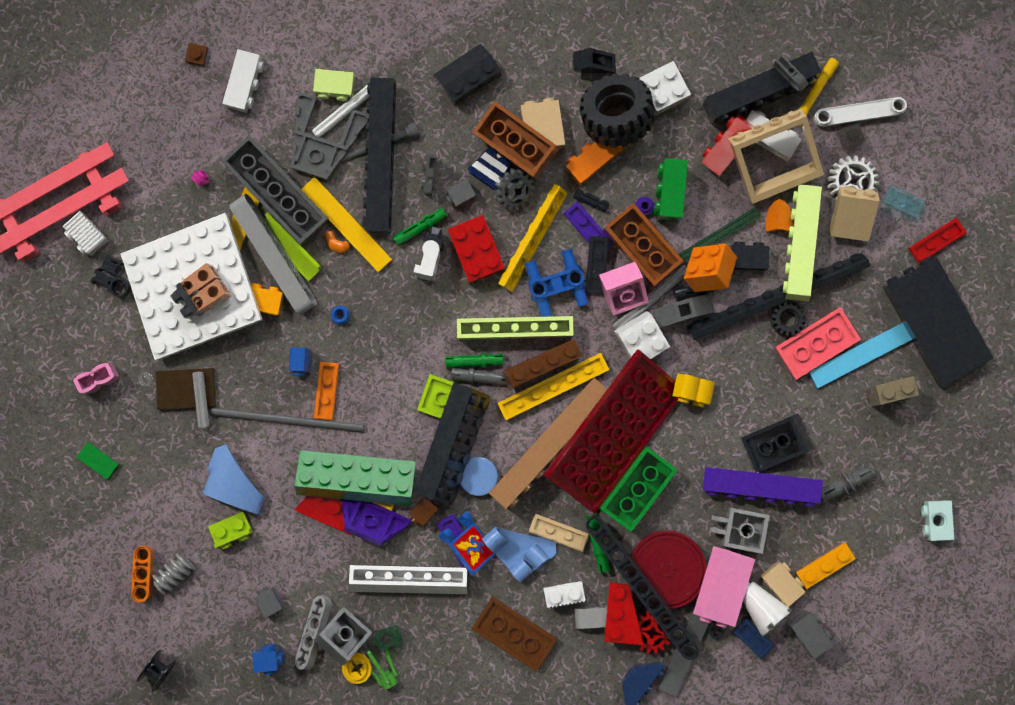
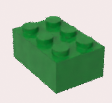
M665 158L663 163H660L657 171V178H660V182L656 185L655 197L659 198L654 205L653 216H657L656 221L679 223L683 218L688 160Z

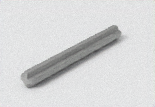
M682 265L647 295L649 303L629 310L613 324V328L616 330L641 315L684 278L687 267Z

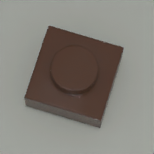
M189 43L185 62L204 66L208 47Z

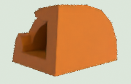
M778 199L770 206L766 216L765 232L782 230L784 233H789L790 226L793 227V220H790L791 210L785 201Z

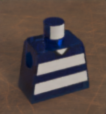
M487 148L467 170L469 174L495 191L498 189L495 183H500L498 177L505 176L504 172H508L511 162L497 151L495 152L491 148Z

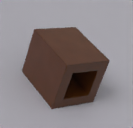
M423 496L409 512L411 515L410 520L417 526L420 524L424 526L439 508L427 497Z

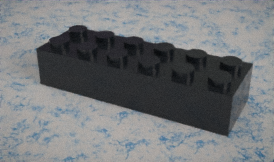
M813 52L789 61L807 80L808 85L804 89L814 85V82L818 80L819 75L822 73ZM772 68L707 96L702 105L711 125L717 124V126L728 122L727 119L732 116L734 118H737L738 115L743 116L748 109L755 111L761 108L765 102L769 101V104L778 101L783 94L790 96L796 93L797 90L775 68Z
M453 382L414 493L445 504H453L491 396Z

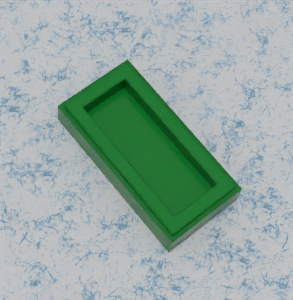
M90 442L86 443L76 457L107 480H109L120 465Z

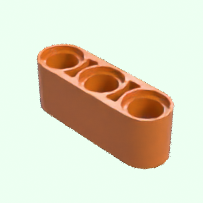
M148 545L139 546L133 554L131 596L134 601L139 603L149 600L153 593L152 575L154 574L155 553L153 548ZM142 549L147 550V559H143L140 556ZM142 568L147 571V577L145 579L141 578L139 575V572ZM140 588L146 591L145 598H141L138 595Z

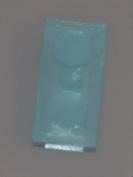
M890 185L881 203L917 219L925 201Z

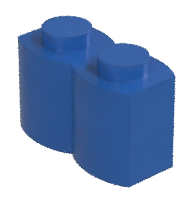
M290 347L289 371L292 372V375L306 377L307 373L311 372L312 350Z

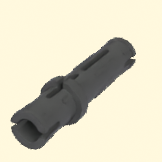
M452 368L451 380L508 386L506 381L503 380L502 373L474 371L473 368H470V370Z

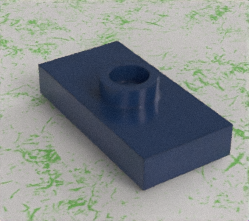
M746 618L732 631L761 660L775 646L768 638L762 636L758 629Z

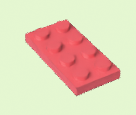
M839 307L779 344L775 349L794 380H797L855 344L861 338L842 308Z

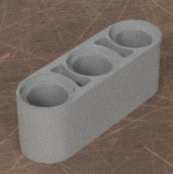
M607 606L604 608L586 607V609H574L576 629L605 627Z

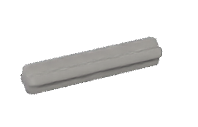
M194 372L192 375L198 427L204 429L209 427L204 373Z

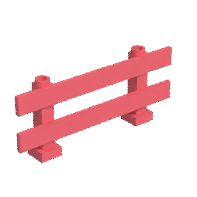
M108 142L90 152L80 154L78 159L6 199H0V220L3 221L8 231L0 236V254L16 246L18 252L15 253L17 259L25 263L40 254L38 248L28 241V238L98 199L102 203L99 205V208L106 216L123 207L120 200L111 194L112 191L129 182L123 169L120 168L103 178L96 167L115 156ZM86 173L92 185L26 222L19 224L14 212Z

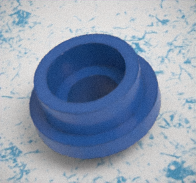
M337 306L331 312V319L338 325L346 324L350 319V312L344 306ZM339 312L344 313V317L342 319H338L337 314Z

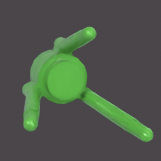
M385 648V653L391 672L389 669L383 671L375 657L368 651V656L380 673L377 675L371 669V675L378 682L379 686H383L387 690L397 684L396 677L398 674L394 668L388 648Z

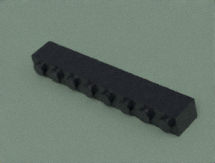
M371 78L370 83L367 85V93L370 94V102H367L369 121L366 122V132L369 133V136L365 142L368 159H365L364 164L365 171H367V178L364 179V189L367 190V193L363 199V208L366 209V216H363L362 221L363 228L367 232L391 233L397 81L394 78Z

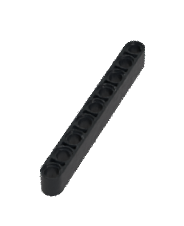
M599 515L589 516L586 521L588 532L680 654L687 660L696 659L699 649L694 639L605 521ZM596 519L601 525L597 529H592L589 525L590 521ZM605 535H609L612 538V542L608 545L601 542V538ZM614 552H623V559L615 560L613 558ZM627 567H634L636 572L634 575L628 576L625 574V569ZM644 582L648 587L645 591H639L636 588L637 585ZM656 598L659 600V605L651 607L648 604L649 600ZM663 614L671 616V620L667 623L662 622L660 618ZM675 630H681L683 632V635L680 638H674L672 636ZM688 645L695 648L691 654L684 652L685 647Z

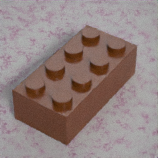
M494 101L472 131L476 137L536 180L559 150L553 142L496 101Z
M634 203L603 229L629 262H636L643 278L652 288L683 262V259Z

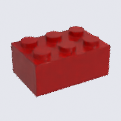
M483 215L447 229L469 284L505 270Z

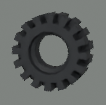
M786 301L776 306L771 313L770 319L771 326L775 329V332L787 337L801 332L807 321L803 307L792 301ZM784 312H791L795 316V323L792 326H785L781 322V316Z

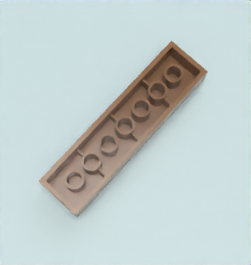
M593 378L489 494L505 509L508 506L512 509L519 501L517 496L521 492L525 494L533 486L530 482L534 478L538 480L545 473L543 468L548 463L552 464L558 456L556 455L558 451L564 448L607 389L598 380Z

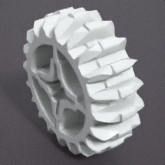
M847 156L846 160L841 158L839 164L835 163L833 165L834 169L829 170L832 176H829L827 181L833 183L829 184L827 188H834L830 195L835 193L838 195L839 187L851 186L862 190L861 182L866 177L868 180L867 189L877 192L878 190L875 187L879 185V182L874 180L879 178V175H873L876 168L870 169L869 166L872 163L869 161L865 164L864 157L860 161H858V156H854L853 160L850 156ZM849 167L859 168L863 172L859 174L855 173ZM843 169L845 182L840 185L839 175ZM860 177V179L857 180L855 185L851 183L849 185H846L850 182L851 179H857Z

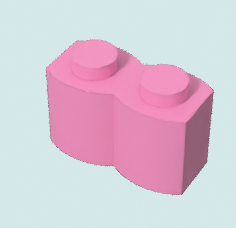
M104 363L93 368L91 372H84L78 375L73 381L79 393L91 394L98 391L102 385H110L117 381L119 375L114 365Z

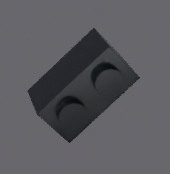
M734 242V245L731 244L729 246L737 256L733 270L767 271L769 269L770 246H764L762 242H754L753 245H745V242Z

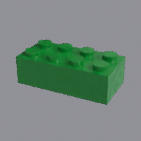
M645 446L599 509L632 532L678 469Z

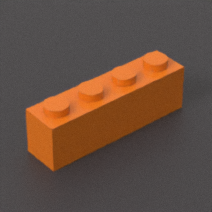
M594 142L592 145L588 143L581 149L582 153L576 157L574 155L566 162L568 164L566 170L581 186L627 147L618 146L617 148H611L610 145L607 147L600 145V142Z

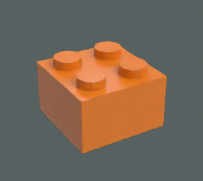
M727 244L695 247L692 250L684 280L694 292L728 289L737 256Z

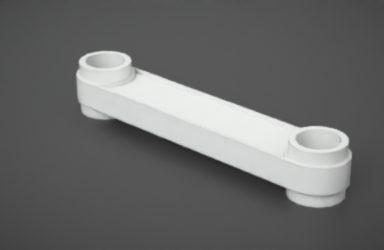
M895 97L824 108L815 113L813 120L817 126L827 127L898 116L906 110L907 103L903 98ZM894 102L900 103L902 109L896 110L894 108ZM818 115H826L827 121H820Z

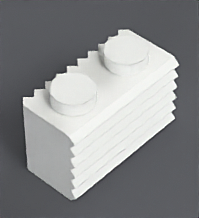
M81 211L63 225V228L66 230L64 234L71 241L75 240L79 244L77 248L84 255L87 253L93 256L108 242L107 238Z
M582 581L544 588L548 608L585 601Z

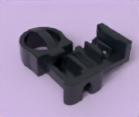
M106 255L101 268L95 269L94 273L96 276L92 277L90 282L92 284L97 282L108 288L107 291L116 297H126L131 291V285L128 280L115 276L117 275V268L124 265L123 261L111 255ZM118 281L125 283L126 287L123 294H117L115 291V287L120 285L117 283Z

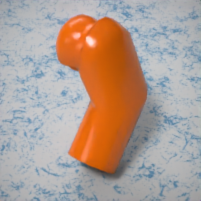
M333 230L324 233L328 246L332 251L344 253L349 250V243L336 240Z

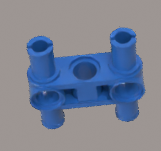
M572 249L561 252L566 269L560 273L543 278L542 276L540 277L536 260L524 264L529 277L528 286L533 301L537 302L541 317L553 315L548 302L549 296L570 289L574 292L578 307L589 304L584 289L586 287L584 274L581 267L576 264ZM571 273L579 274L580 281L578 283L571 282ZM541 284L544 291L541 295L534 293V285Z

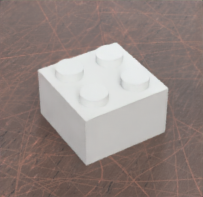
M674 61L639 78V81H644L651 91L655 116L688 100L691 96Z
M647 311L614 331L629 358L638 349L651 359L670 347L652 314Z

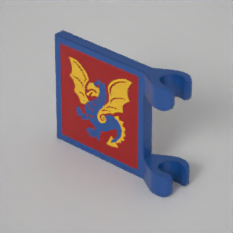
M465 512L458 517V521L466 529L455 539L451 530L445 529L439 534V538L451 548L469 573L474 575L495 553L483 542L482 538L484 535L474 524L471 514Z

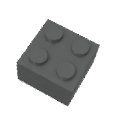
M343 606L314 638V641L343 666L373 632Z
M803 610L785 624L806 653L816 659L834 646L831 642L833 637L826 629L820 627L821 621L815 613Z

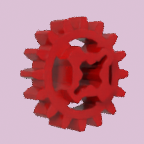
M646 611V616L639 614L640 620L638 624L640 632L646 637V644L643 642L639 649L642 651L646 648L647 653H650L651 649H653L655 654L658 651L657 648L665 650L663 645H670L667 640L668 636L663 630H659L657 627L658 623L650 615L649 611ZM664 615L661 616L660 620L662 622H669V619L663 621ZM650 619L649 624L641 626L644 621ZM654 627V630L660 634L656 633L650 637L646 631ZM662 638L659 643L654 645L655 640Z

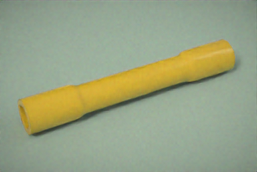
M830 58L818 80L803 104L798 108L802 109L806 116L809 114V110L827 81L840 63L836 59Z

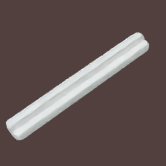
M367 85L312 130L313 134L321 138L348 116L352 109L355 110L370 97V94L367 93Z

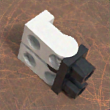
M431 227L429 235H424V245L422 247L424 254L421 266L415 264V277L434 281L440 259V250L443 251L444 248L442 229Z

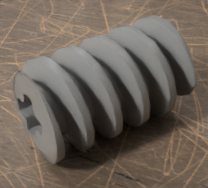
M178 553L175 554L178 559L177 561L172 558L170 559L171 566L164 564L166 571L158 570L159 577L155 574L152 575L155 587L165 596L168 595L167 590L172 591L174 589L173 585H179V580L183 581L185 575L191 574L190 569L195 570L194 565L185 556Z

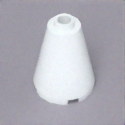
M748 582L743 603L758 631L764 636L775 628L784 617L786 618L792 610L755 582Z

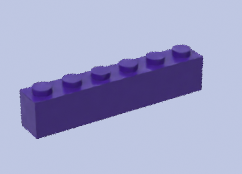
M705 467L703 490L707 491L706 495L718 496V492L726 493V497L738 498V494L746 495L745 499L757 500L758 496L765 497V501L777 502V499H785V504L796 505V501H803L804 506L816 507V503L821 504L823 480Z

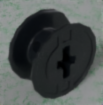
M161 649L150 659L136 681H141L145 676L154 681L155 685L151 693L155 692L176 663V660H174L167 667L160 662L158 658L161 654Z

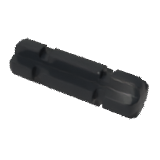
M576 189L573 194L574 199L582 200L583 203L594 208L598 207L603 212H606L609 207L608 201L600 200L599 197L587 192L583 193V190Z

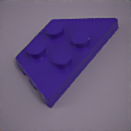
M342 499L344 531L375 545H383L410 525L411 520L375 503Z

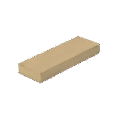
M538 514L534 515L528 533L583 553L589 536L588 533Z

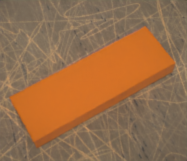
M320 361L314 419L333 421L339 363Z

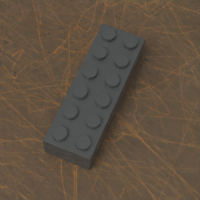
M250 135L221 160L229 171L302 247L330 222L328 217Z

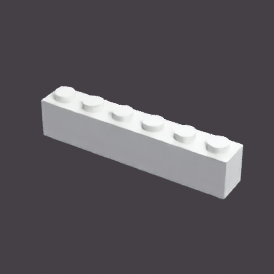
M350 565L349 587L351 592L467 594V569Z

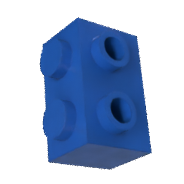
M276 644L264 645V647L252 653L254 673L263 672V675H273L275 672H278L286 661L285 651H281V647H276Z

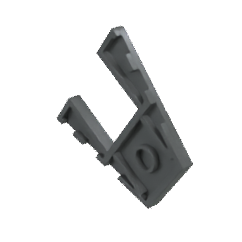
M299 92L291 168L328 181L366 126V122L369 121V114L352 109L341 142L338 144L306 133L318 99L317 97Z

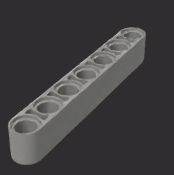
M244 194L229 205L232 213L294 310L299 315H302L316 306L317 301L252 198Z

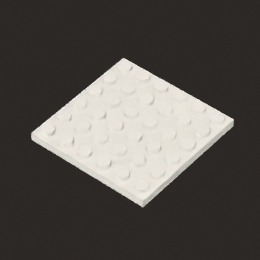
M226 213L121 253L153 357L156 361L263 321ZM205 263L213 265L221 277V281L224 282L232 296L214 305L201 316L195 315L185 319L180 309L187 305L186 302L182 301L180 304H176L170 296L177 289L175 285L181 283Z

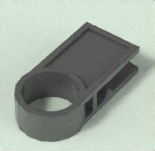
M781 55L773 64L774 68L797 91H802L808 85L805 77L784 55Z

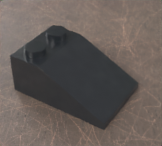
M799 414L792 415L741 438L756 473L814 449Z

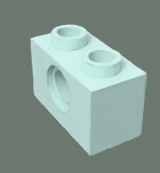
M924 501L921 513L922 517H925L926 525H923L922 530L926 540H954L952 501ZM936 515L941 519L940 524L937 526L933 523V518Z

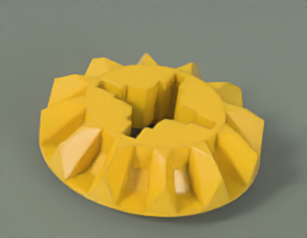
M356 652L342 666L344 677L351 683H363L371 676L372 666L370 659L364 654ZM355 663H356L357 665L363 664L362 667L360 668V671H361V672H359V671H356V672L354 671V672H352V671L354 670V668L356 667V666H355Z

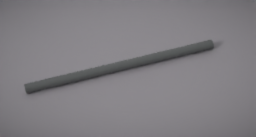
M220 408L211 409V415L364 431V424Z

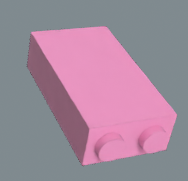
M713 546L693 614L700 616L699 620L711 623L714 620L717 626L727 628L730 625L735 627L755 559Z

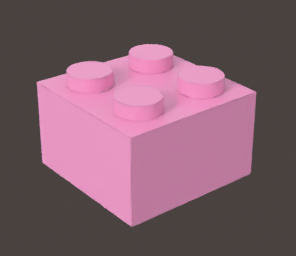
M636 262L599 275L606 302L613 316L649 303L643 276Z

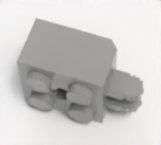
M728 507L726 518L712 515V520L726 522L724 530L710 527L709 532L723 534L722 546L763 554L770 515ZM744 525H747L749 533H746L744 536L741 529Z

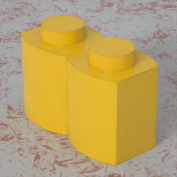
M677 373L673 396L678 398V402L689 404V401H692L693 406L704 408V404H711L715 382Z

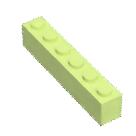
M798 185V190L793 192L792 202H796V207L792 209L790 219L794 220L793 227L790 226L789 238H792V244L787 247V256H790V263H786L785 274H788V281H784L783 292L786 293V299L807 302L810 300L822 187Z
M573 316L457 319L458 340L573 337Z

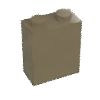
M914 376L866 388L871 406L919 395Z

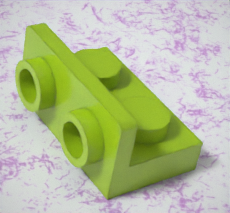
M244 511L208 526L215 543L214 547H220L221 550L232 546L231 542L238 539L241 542L250 538L249 534L253 533Z

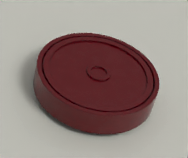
M665 529L647 534L635 545L630 556L670 609L682 607L696 598L700 592L707 567L700 547L692 538L682 532ZM628 567L629 576L635 574L636 570L634 567ZM641 582L636 588L639 591H645L648 585ZM652 598L648 604L656 607L659 605V600Z

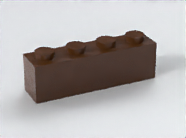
M575 339L505 369L502 375L509 390L578 360L582 357V354Z

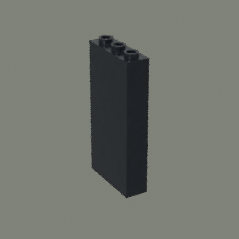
M927 257L919 262L920 265L914 268L911 266L902 271V276L898 278L893 276L886 280L887 284L882 286L938 387H945L994 358L938 258L930 259V257Z

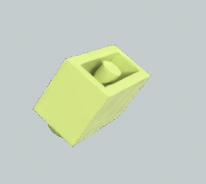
M316 69L313 92L320 99L337 97L339 101H348V98L351 99L353 97L355 75L353 72Z

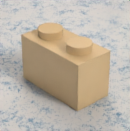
M777 561L760 577L781 602L789 607L805 593L803 590L804 584L799 578L796 577L794 579L791 576L790 572L792 570L785 562L781 564Z

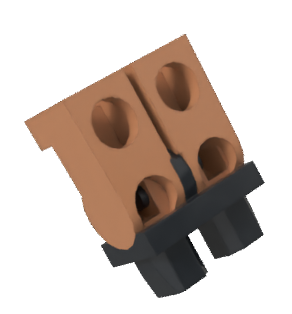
M205 263L181 283L175 285L177 289L170 296L176 304H180L182 301L186 302L187 305L180 309V312L185 319H189L195 315H203L204 312L210 310L214 305L230 298L232 295L224 282L221 281L222 279L214 266Z

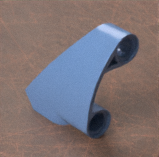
M225 444L215 448L208 466L210 475L203 494L240 509L259 514L265 500L264 496L242 471L228 445Z
M494 527L482 538L488 548L499 557L520 583L557 554L555 542Z

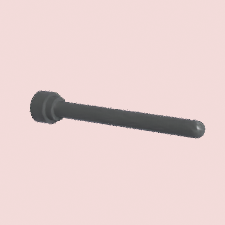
M416 123L408 124L404 131L396 133L395 142L407 137H413V139L420 137ZM365 146L348 152L340 164L368 153L365 150Z

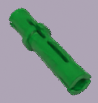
M441 207L428 216H423V219L393 236L397 245L401 246L440 221L448 218L443 208Z
M503 353L445 357L446 369L504 366Z
M596 519L591 520L589 523L592 529L600 527ZM590 534L594 550L593 556L596 558L599 573L610 571L608 557Z

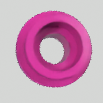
M194 170L191 178L201 187L210 183L208 180L209 175L206 172Z

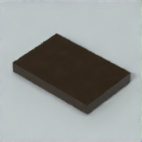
M214 368L156 371L157 409L196 408L192 375L194 372L204 373L207 407H215Z

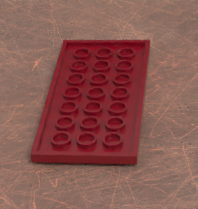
M637 349L549 466L544 476L595 514L678 403V398L673 396L676 381L642 351Z

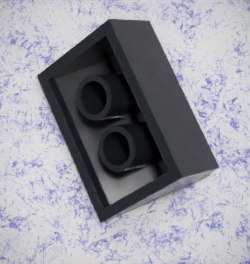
M479 44L435 73L434 77L455 106L502 74L492 55Z

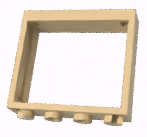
M802 109L794 112L790 111L784 116L775 117L767 123L755 125L750 130L737 133L738 135L728 138L747 196L752 204L824 175L810 125ZM801 124L812 162L753 186L741 148Z

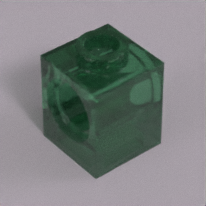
M398 625L375 631L373 642L375 648H379V651L383 652L404 646ZM386 634L392 635V641L389 644L383 643V637Z

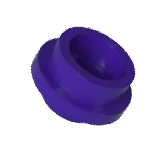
M641 197L635 203L645 216L650 215L654 210V203L648 197ZM642 203H647V204H648V208H647V209H643V208L641 207V204H642Z

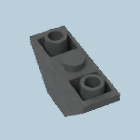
M708 294L685 299L653 310L655 321L659 328L713 313Z

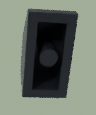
M593 48L573 52V71L581 73H616L615 54Z

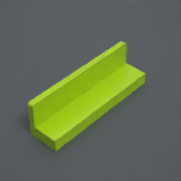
M267 212L265 214L266 222L296 269L310 282L323 268Z

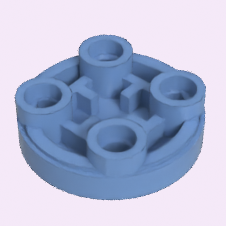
M482 457L472 458L466 464L463 480L460 483L463 489L471 495H486L497 484V469L488 459Z

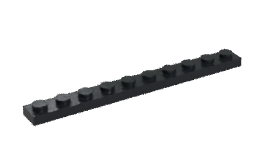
M862 253L853 254L848 259L834 262L829 267L816 270L813 273L811 291L870 267L869 259ZM782 284L779 288L765 291L762 295L755 298H748L743 303L729 306L726 310L719 313H712L709 317L696 320L686 327L693 340H696L789 301V299H786V293L783 292Z

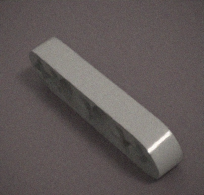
M317 596L313 600L295 657V665L298 669L310 670L314 665L319 645L314 641V638L326 626L332 607V602L328 597ZM316 619H318L319 625H318V627L315 629V628H314V621H315ZM312 637L313 644L309 647L308 640Z

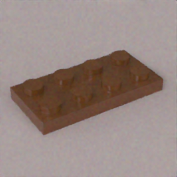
M493 596L471 628V630L536 672L557 640L555 636Z

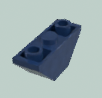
M653 662L633 665L621 680L625 705H640V698L643 694L647 695L653 687L651 684L655 678L658 680L665 671L663 663Z

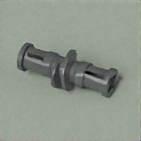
M868 463V466L854 471L848 476L841 472L840 480L833 481L832 484L822 488L821 497L824 503H828V500L840 496L844 492L851 496V489L858 493L855 487L861 486L873 478L875 480L878 479L872 465Z

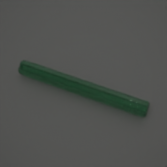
M756 207L752 208L680 252L678 255L683 259L682 264L690 260L693 248L717 244L761 216L760 211Z

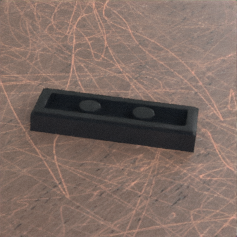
M590 236L585 285L586 293L604 295L599 275L606 273L609 237Z

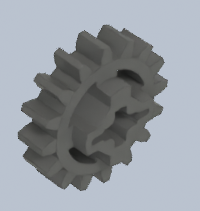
M512 168L510 173L504 172V177H498L500 183H495L498 189L494 193L498 195L495 199L500 202L501 206L508 210L513 208L517 211L519 206L525 207V202H531L529 196H534L531 190L535 186L531 184L534 180L529 177V174L521 169L516 171Z

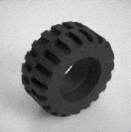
M618 73L612 74L610 77L606 75L601 80L594 81L592 83L593 86H589L585 90V94L582 95L579 110L586 134L595 143L600 142V145L605 147L610 145L611 148H617L618 146L627 147L630 143H637L639 138L643 139L647 135V131L649 132L653 127L655 108L652 94L647 84L642 80L639 81V78L635 76L630 77L628 74L618 75ZM627 105L632 107L629 111L619 116L603 115L614 106Z

